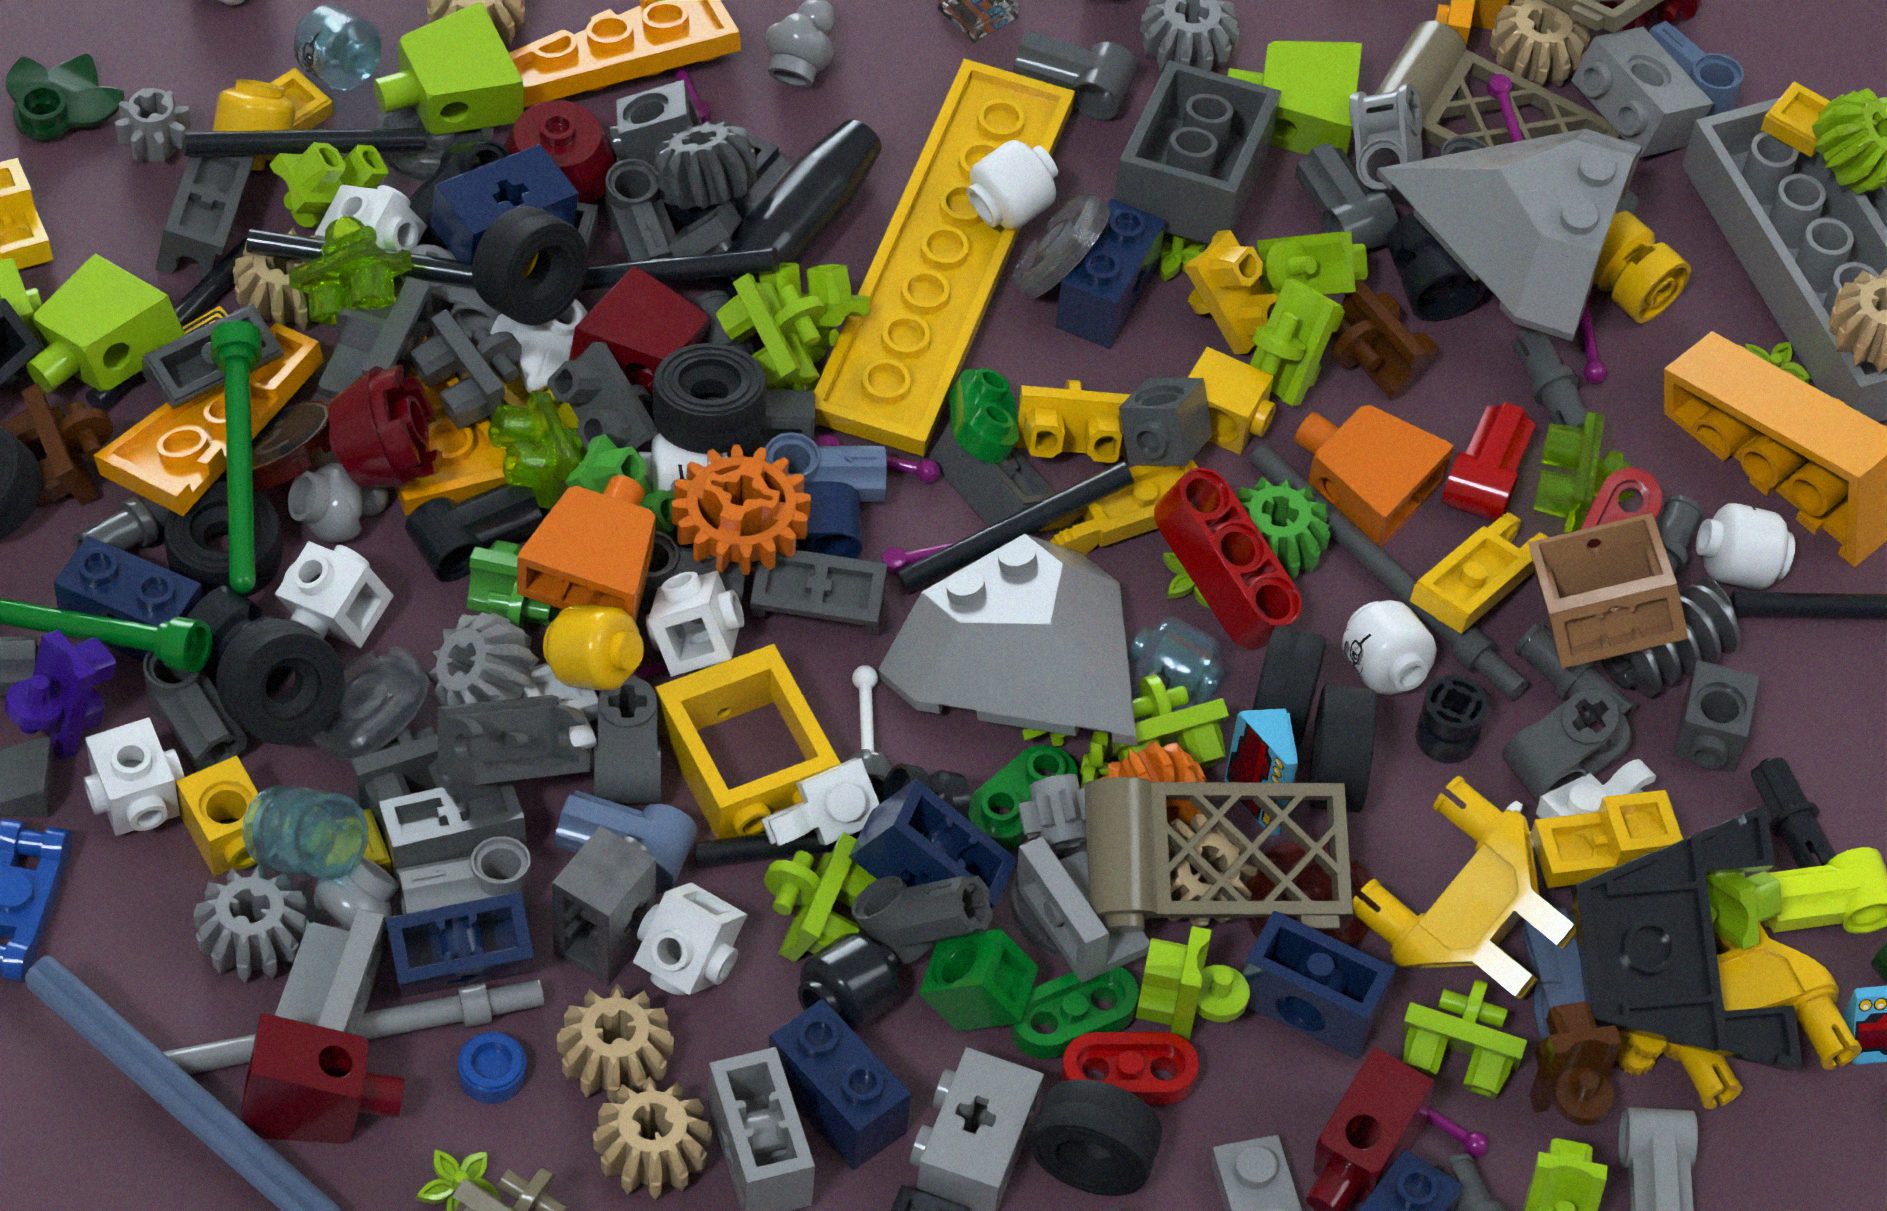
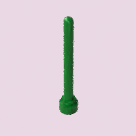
M233 320L223 322L211 331V358L218 365L219 371L224 374L229 582L235 592L245 594L250 592L256 583L250 373L255 370L256 364L262 359V334L260 329L250 322Z
M0 598V624L46 633L59 629L64 636L85 640L95 637L101 643L154 652L157 659L163 660L166 667L192 673L199 672L205 666L210 656L212 633L209 625L202 620L175 617L171 621H164L159 626Z

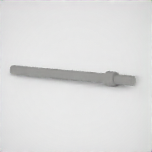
M540 979L490 989H486L485 983L457 988L458 995L365 1012L357 1035L370 1040L463 1022L465 1028L492 1023V1016L544 1006ZM256 1034L163 1051V1053L188 1075L246 1064L250 1061Z

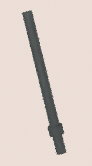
M1266 443L1261 444L1253 451L1249 462L1275 486H1279L1287 476L1292 487L1291 489L1298 491L1311 486L1312 494L1314 495L1313 502L1326 504V511L1328 513L1326 524L1329 525L1328 531H1330V536L1453 647L1452 656L1469 672L1479 671L1511 701L1518 698L1525 691L1528 681L1496 653L1497 645L1478 627L1468 628L1460 634L1410 602L1414 585L1417 583L1415 578Z

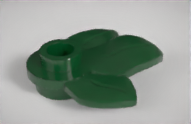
M86 53L65 61L47 71L38 62L27 57H21L11 67L6 77L7 92L16 103L13 109L15 126L20 133L36 140L57 138L66 133L71 127H92L101 124L117 113L119 102L124 101L125 97L124 91L121 89L107 86L98 87L95 64L90 54Z

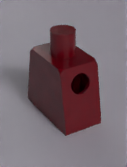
M633 266L576 325L569 361L576 360L593 342H605L631 385H644L652 398L651 404L653 405V378L658 365L666 356L678 349L705 343L710 319L706 312L643 270Z
M260 1013L246 1074L240 1120L261 1139L344 1144L351 1141L358 1113L392 1118L399 1117L405 1077L366 1071L369 1041L363 1036Z
M1373 1047L1316 1143L1313 1172L1318 1178L1305 1197L1306 1202L1315 1211H1347L1354 1198L1364 1204L1404 1148L1410 1151L1424 1131L1429 1114L1434 1080L1381 1049Z

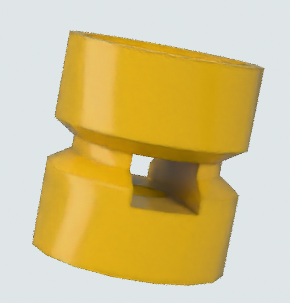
M1622 211L1616 213L1596 266L1593 284L1604 292L1613 290L1611 295L1613 302L1635 322L1643 324L1659 316L1675 301L1689 280L1691 266L1666 243L1654 244V232L1631 212Z

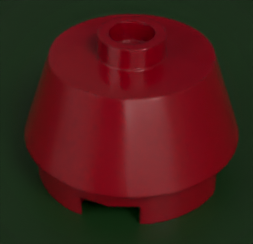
M552 100L530 107L518 118L504 144L511 155L541 144L579 192L578 202L593 204L605 194L608 170L618 160L615 150L600 123L588 109L573 102Z
M403 365L385 370L379 366H374L330 401L328 418L331 449L338 462L343 465L348 476L359 486L415 488L419 485L421 479L438 474L441 469L442 451L438 449L430 451L428 424L436 421L432 406L416 376L403 379Z

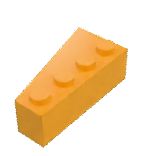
M1713 331L1664 368V414L1722 461L1731 455L1741 463L1746 475L1750 478L1749 483L1766 497L1775 490L1800 510L1795 520L1813 535L1821 529L1825 530L1842 544L1838 555L1854 568L1887 541V426L1867 417L1841 400L1829 396L1800 380L1794 374L1780 369L1751 353L1745 347L1737 345Z

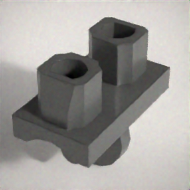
M447 309L430 318L435 335L415 347L409 354L416 374L428 388L453 374H456L460 381L439 393L442 407L455 427L459 430L486 416L496 429L512 421L511 413L501 401L505 394V389L497 377L500 376L503 382L507 384L513 382L519 376V371L515 364L522 354V346L513 333L504 331L491 335L487 328L478 329L472 335V340L476 344V347H474Z
M593 342L576 360L565 361L548 379L547 385L556 400L569 403L579 419L577 435L587 451L588 444L592 438L606 434L618 449L632 446L636 450L659 432L646 411L652 402L650 394L644 385H631L605 342Z
M406 724L394 737L377 749L370 751V754L351 759L355 780L353 793L360 810L370 807L381 826L382 820L378 801L465 782L438 772V733L435 734L431 725L409 731Z

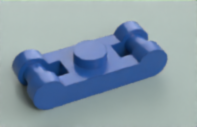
M3 818L0 822V937L12 939L7 945L0 944V972H2L4 980L26 982L24 977L33 965L69 858L72 843L71 830L50 826L46 832L26 829L24 821ZM21 855L40 858L37 869L31 870L17 867Z

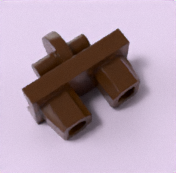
M1361 279L1355 280L1356 292L1344 293L1345 296L1341 305L1345 314L1337 332L1331 333L1337 340L1332 349V357L1343 368H1350L1359 364L1390 400L1402 397L1414 376L1428 369L1437 353V345L1425 332L1410 334L1399 322L1402 317L1400 305L1388 292L1374 294Z
M38 383L23 390L21 393L28 409L20 412L0 426L9 430L34 455L42 450L46 452L47 456L38 460L42 471V491L38 504L44 506L69 493L82 506L99 497L81 453H84L87 460H95L93 455L100 451L102 445L110 439L114 428L108 414L102 409L85 408L83 402L76 401L67 406L68 416L66 417L60 407L49 406L45 393Z
M1584 1001L1554 1006L1549 1009L1546 1018L1550 1036L1538 1042L1534 1053L1539 1067L1529 1094L1534 1112L1547 1111L1554 1104L1558 1113L1569 1122L1577 1125L1599 1123L1609 1114L1614 1101L1613 1087L1608 1078L1621 1045L1616 1025L1597 1028L1589 1002Z

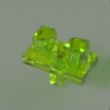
M343 216L330 222L327 226L324 238L325 244L321 249L323 256L289 270V288L309 293L310 320L329 326H337L336 319L343 308L352 309V305L365 309H381L395 303L393 277L412 269L411 251L404 249L395 253H388L382 250L375 243L377 234L373 227L365 226L353 216Z
M532 390L525 408L499 404L488 429V436L492 446L507 449L503 459V474L507 484L531 487L540 508L552 509L560 499L558 495L560 481L568 478L580 465L588 452L579 439L578 428H564L552 397L547 392Z
M1587 411L1582 428L1553 423L1548 425L1543 443L1541 463L1573 470L1572 475L1541 469L1533 510L1564 517L1563 534L1581 529L1585 521L1586 510L1591 507L1593 496H1597L1603 482L1610 474L1622 468L1633 467L1624 462V455L1619 451H1609L1606 453L1605 459L1598 460L1605 419L1604 414ZM1626 491L1620 495L1618 501L1627 500L1633 497L1636 492Z

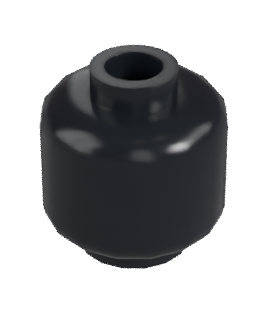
M857 933L841 935L811 956L801 967V985L798 987L799 1002L805 1011L823 998L854 1032H857L886 1012L897 1001L899 992L897 978L899 965L893 952L880 941L873 942L871 939Z

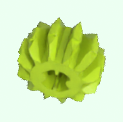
M1869 88L1859 92L1853 90L1847 95L1841 94L1827 103V107L1819 112V120L1812 125L1813 133L1819 140L1814 145V148L1823 155L1826 161L1824 168H1830L1835 173L1837 183L1840 186L1848 184L1856 194H1861L1868 190L1872 192L1879 187L1885 188L1887 187V98H1877L1875 93Z

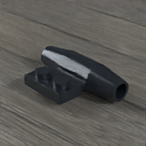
M846 120L799 156L792 165L780 153L778 146L748 134L749 140L753 142L756 154L758 182L751 188H748L747 193L742 197L729 199L742 218V221L731 235L734 237L727 251L776 247L780 263H797L800 267L851 207L881 153L882 145L877 134L869 126L858 120ZM665 199L663 200L670 220L685 227L721 205H710L705 210L700 206L686 210L679 208L678 205L667 203ZM759 273L752 274L756 283H760ZM744 275L710 278V284L713 291H725L732 299L738 295L733 282Z

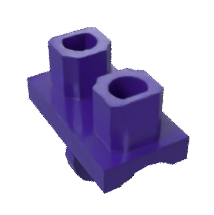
M59 629L42 635L33 676L30 679L21 680L11 685L6 694L5 712L7 716L24 733L34 734L38 730H43L48 734L53 742L54 754L59 760L75 755L82 731L102 723L105 707L101 695L93 686L113 679L116 667L115 658L99 639L95 637L72 645Z

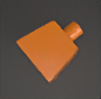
M1371 405L1360 406L1340 428L1314 411L1304 419L1294 437L1296 444L1314 455L1308 482L1380 548L1386 545L1445 482L1454 445Z
M615 475L610 478L603 494L580 486L568 488L522 547L518 555L517 594L560 609H565L572 604L619 607L629 613L636 623L653 556L656 515L650 509L640 506L645 496L643 487L630 477Z

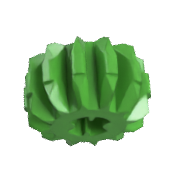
M1288 476L1279 486H1272L1264 477H1261L1258 483L1255 484L1254 490L1240 487L1236 496L1293 581L1298 576L1299 570L1312 573L1314 567L1319 563L1323 550H1326L1328 547L1330 531H1328L1329 525L1326 524L1328 518L1326 504L1313 502L1314 495L1312 494L1311 486L1298 491L1291 489Z

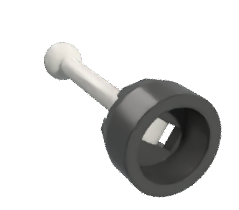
M862 665L856 668L852 675L853 684L859 689L861 750L850 756L848 760L853 758L862 759L880 804L883 783L893 766L886 755L881 752H874L872 688L877 684L878 675L874 668Z

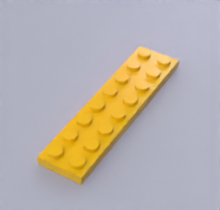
M963 59L857 295L869 296L870 314L847 317L814 390L815 424L924 457L949 399V392L958 378L1022 228L1009 230L1001 225L992 228L981 219L971 205L966 193V188L971 185V168L999 146L1011 140H1019L1031 149L1039 145L1052 157L1072 111L1075 91Z

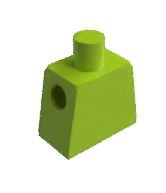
M482 2L470 5L403 35L398 41L399 72L373 80L375 96L383 114L414 106L426 131L433 135L513 124L524 113L523 79Z
M1273 41L1267 45L1263 73L1233 68L1228 69L1227 76L1282 91L1272 146L1308 155L1312 148L1331 143L1335 148H1342L1347 155L1352 132L1349 102L1352 93L1357 92L1362 43Z
M95 253L34 313L32 322L45 349L26 363V369L33 381L38 383L47 393L54 391L71 376H75L100 392L109 391L142 370L143 355L185 336V333L167 294Z

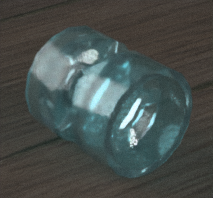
M273 785L260 792L249 805L243 821V840L248 854L257 864L264 868L314 879L334 880L352 872L362 860L368 844V824L361 807L353 798L325 790H309L306 787L293 785Z

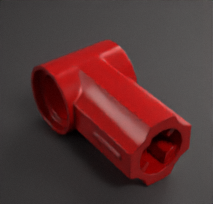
M1503 402L1499 406L1486 407L1466 453L1460 451L1454 462L1441 503L1491 522H1495L1503 514H1506L1519 478V472L1517 471L1536 427V423L1528 418L1523 408L1507 402Z

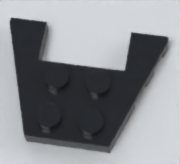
M1767 806L1754 807L1714 827L1710 826L1656 852L1652 851L1578 883L1571 889L1585 1002L1590 1004L1596 1025L1603 1027L1616 1025L1617 1030L1784 1071L1797 1070L1803 1066L1794 1005L1726 1011L1722 998L1706 875L1766 871L1775 865Z

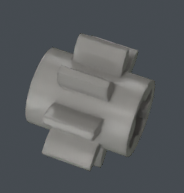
M143 88L132 95L129 102H119L120 120L115 122L118 144L131 143L133 159L138 160L141 158L150 162H164L176 152L177 148L182 149V133L191 128L188 106L175 107L173 91L165 92L156 88Z
M1056 775L1030 784L1029 789L1032 801L1018 804L1024 835H1027L1028 840L1043 836L1053 852L1087 844L1084 788L1080 789L1077 775Z

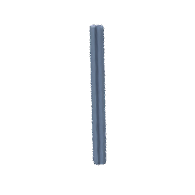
M47 955L40 958L28 970L24 978L27 988L281 1211H342L334 1201L53 956Z

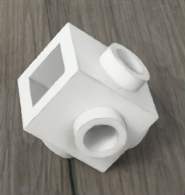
M341 184L314 235L318 239L406 252L418 245L427 225L409 207L411 205L410 200L403 193L392 187L380 185L377 189ZM348 268L352 272L365 277H371L373 273H376Z
M308 541L297 560L288 568L283 582L275 593L277 598L293 614L290 618L291 621L306 626L322 639L328 635L359 649L363 646L394 596L371 570L369 562L357 552L343 545H337L332 551Z
M718 570L699 576L696 572H684L669 578L661 587L657 588L651 612L646 615V627L650 641L656 651H661L671 677L696 669H705L731 660L739 628L744 626V614L740 600L734 590H725Z
M149 717L85 737L92 774L83 777L86 793L95 815L107 813L116 836L134 830H150L158 827L165 820L180 816L176 781L184 778V773L176 751L170 749L163 752Z
M692 882L665 891L660 904H655L650 908L639 926L637 939L642 941L633 963L652 973L650 980L656 986L675 995H691L715 984L719 985L727 978L735 965L738 949L734 948L733 945L748 914Z

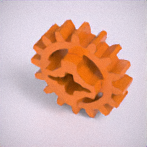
M733 445L731 457L724 459L714 449L707 451V466L703 467L698 463L689 462L687 464L686 480L676 479L674 484L671 521L672 524L678 525V543L680 545L693 543V559L697 562L707 558L709 555L716 557V570L718 572H723L729 562H737L742 574L749 575L752 562L758 560L768 570L774 569L776 552L792 558L796 554V539H806L808 534L811 495L804 493V476L802 474L788 476L789 460L785 457L776 460L773 464L766 462V448L759 447L753 457H745L740 445Z

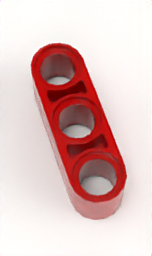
M1204 467L1190 469L1157 500L1154 508V520L1159 531L1228 636L1236 644L1246 649L1254 650L1265 647L1269 643L1272 631L1276 625L1288 627L1299 617L1302 603L1297 587L1227 481L1219 473ZM1223 554H1225L1231 562H1229ZM1258 607H1260L1265 612L1266 616L1259 610Z

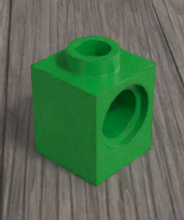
M1002 929L988 930L984 933L936 942L918 994L957 1032L1017 1024L1021 1022L1039 967Z

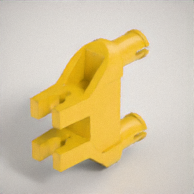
M1457 776L1446 788L1462 800L1466 807L1461 809L1443 793H1440L1432 808L1437 813H1441L1477 843L1474 856L1427 913H1421L1417 916L1374 878L1360 891L1380 906L1381 910L1377 912L1363 899L1355 896L1352 900V916L1359 918L1392 946L1390 954L1393 956L1392 961L1400 968L1429 969L1479 966L1511 994L1523 1000L1539 979L1498 946L1518 920L1523 917L1564 950L1577 934L1576 925L1539 894L1532 841L1525 816L1518 810L1513 812L1510 809L1504 812L1500 811L1468 785L1463 777Z
M1758 923L1760 944L1745 950L1740 949L1714 931L1715 943L1721 953L1717 955L1723 1005L1726 1011L1794 1005L1796 1022L1801 1024L1820 1058V1064L1825 1070L1835 1069L1836 1063L1833 1059L1835 1056L1840 1067L1853 1061L1861 1053L1862 1047L1860 1043L1855 1040L1836 1006L1839 988L1830 972L1811 957L1770 939L1760 923ZM1667 1043V1048L1664 1050L1665 1056L1682 1063L1705 1109L1716 1108L1717 1103L1714 1099L1716 1095L1721 1106L1728 1104L1740 1095L1743 1086L1736 1079L1723 1055Z

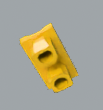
M1231 230L1217 231L1212 237L1207 249L1184 266L1185 271L1195 286V289L1188 297V302L1196 314L1210 313L1234 355L1247 354L1256 345L1252 341L1256 327L1267 325L1279 295L1267 294L1260 282L1259 277L1262 275L1263 262L1253 246H1240Z
M1066 380L1064 389L1021 385L1017 417L1019 439L1014 448L1028 449L1033 457L1054 458L1061 452L1085 453L1094 462L1115 463L1119 456H1125L1126 450L1119 407L1131 394L1081 390L1080 380Z

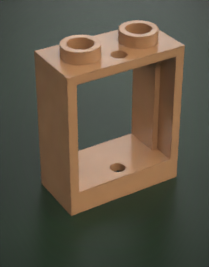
M1653 513L1528 542L1540 597L1561 669L1689 639L1677 581ZM1596 538L1601 541L1598 547L1590 548L1587 546L1588 541Z

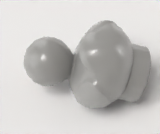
M806 0L800 4L796 13L788 15L781 22L775 23L768 28L765 35V45L772 57L768 69L771 77L790 86L810 88L813 85L816 73L822 72L829 67L835 56V48L828 36L835 26L836 14L828 1Z
M330 463L319 468L316 472L302 471L296 476L288 495V510L294 520L305 522L316 538L328 543L346 542L357 537L362 531V524L359 522L360 516H374L385 509L389 500L388 487L359 486L348 476L341 463Z
M355 855L346 868L337 867L328 870L318 879L313 896L314 905L319 910H326L341 924L340 926H333L335 928L350 931L357 909L383 914L387 930L386 918L392 917V907L389 900L398 890L399 884L387 871L364 856Z

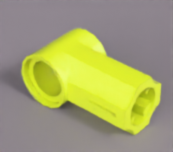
M1870 847L1855 848L1836 855L1824 866L1769 873L1777 878L1781 885L1782 912L1778 916L1763 921L1765 927H1770L1773 933L1842 924L1843 928L1849 933L1867 934L1887 927V869L1883 857L1877 849Z

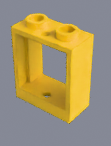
M775 644L655 687L657 729L716 839L760 834L765 830L761 822L762 818L803 801L796 785L797 782L841 764ZM775 703L806 761L728 790L697 731Z

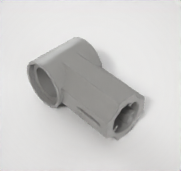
M507 836L492 837L482 841L475 847L471 856L396 869L402 914L517 891L522 892L526 914L532 905L531 855L523 843Z
M1624 1106L1622 1109L1618 1132V1154L1621 1167L1628 1168L1631 1211H1694L1691 1171L1695 1165L1698 1145V1125L1695 1111Z

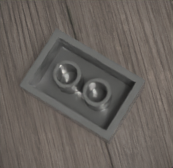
M1168 60L1120 158L1114 200L1166 220L1164 232L1189 238L1196 243L1210 244L1212 237L1217 231L1231 230L1233 233L1271 148L1282 91Z

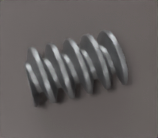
M1706 576L1699 580L1697 585L1691 584L1679 591L1689 639L1602 659L1601 663L1609 677L1621 688L1630 689L1634 687L1642 695L1652 697L1661 691L1662 684L1672 686L1681 680L1682 673L1689 676L1692 675L1697 660L1714 663L1720 659L1721 652L1730 654L1739 649L1741 634L1731 600L1716 581Z

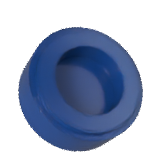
M499 1032L482 1033L468 1040L459 1052L457 1060L459 1083L464 1092L472 1099L487 1104L501 1103L513 1098L524 1086L527 1075L526 1055L520 1043L511 1036Z

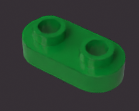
M966 369L960 374L949 392L953 436L957 443L975 458L988 463H1002L1007 459L1019 439L1015 399L1010 391V385L1001 374L992 369Z
M1037 745L1021 752L973 793L970 798L967 819L1005 850L1011 851L1018 848L1028 840L1027 835H1024L1018 804L1032 801L1029 789L1030 784L1051 777L1042 776L1036 771L1047 770L1053 772L1054 775L1051 776L1078 774L1074 760L1062 749L1050 745ZM1000 806L1008 809L1010 812L1000 815L992 812L990 809Z
M1120 966L1081 983L1073 971L1031 989L1021 1022L1010 1024L1012 1041L1020 1051L1028 1056L1037 1059H1052L1064 1055L1067 1046L1080 1035L1092 1032H1119L1126 1028L1135 1016L1139 997L1137 982L1126 969ZM1097 1000H1104L1112 1004L1113 1008L1101 1010L1092 1003ZM1036 1025H1047L1054 1032L1042 1034L1034 1031L1033 1027Z

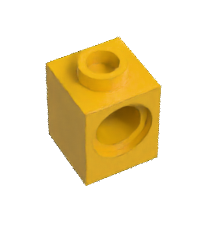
M1206 347L1188 378H1204L1213 432L1208 441L1241 455L1253 434L1263 437L1273 419L1276 403L1269 401L1274 375L1210 347Z
M237 755L176 781L180 816L214 877L229 871L231 867L236 870L248 868L260 861L264 855L275 851L271 815ZM224 819H238V821L230 824L218 823Z

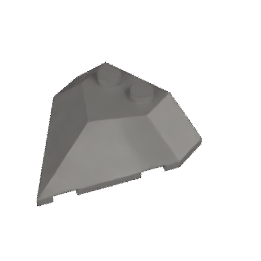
M1580 129L1377 168L1376 175L1390 191L1396 188L1415 208L1414 216L1467 274L1474 281L1480 278L1500 300L1499 308L1514 324L1573 341L1590 295L1598 260L1620 200L1626 196L1643 146L1592 130Z
M1025 533L922 591L878 668L880 680L917 711L940 714L944 706L976 711L977 720L1072 736L1077 735L1079 727L1087 730L1111 732L1112 741L1115 743L1137 746L1120 582L1081 552Z

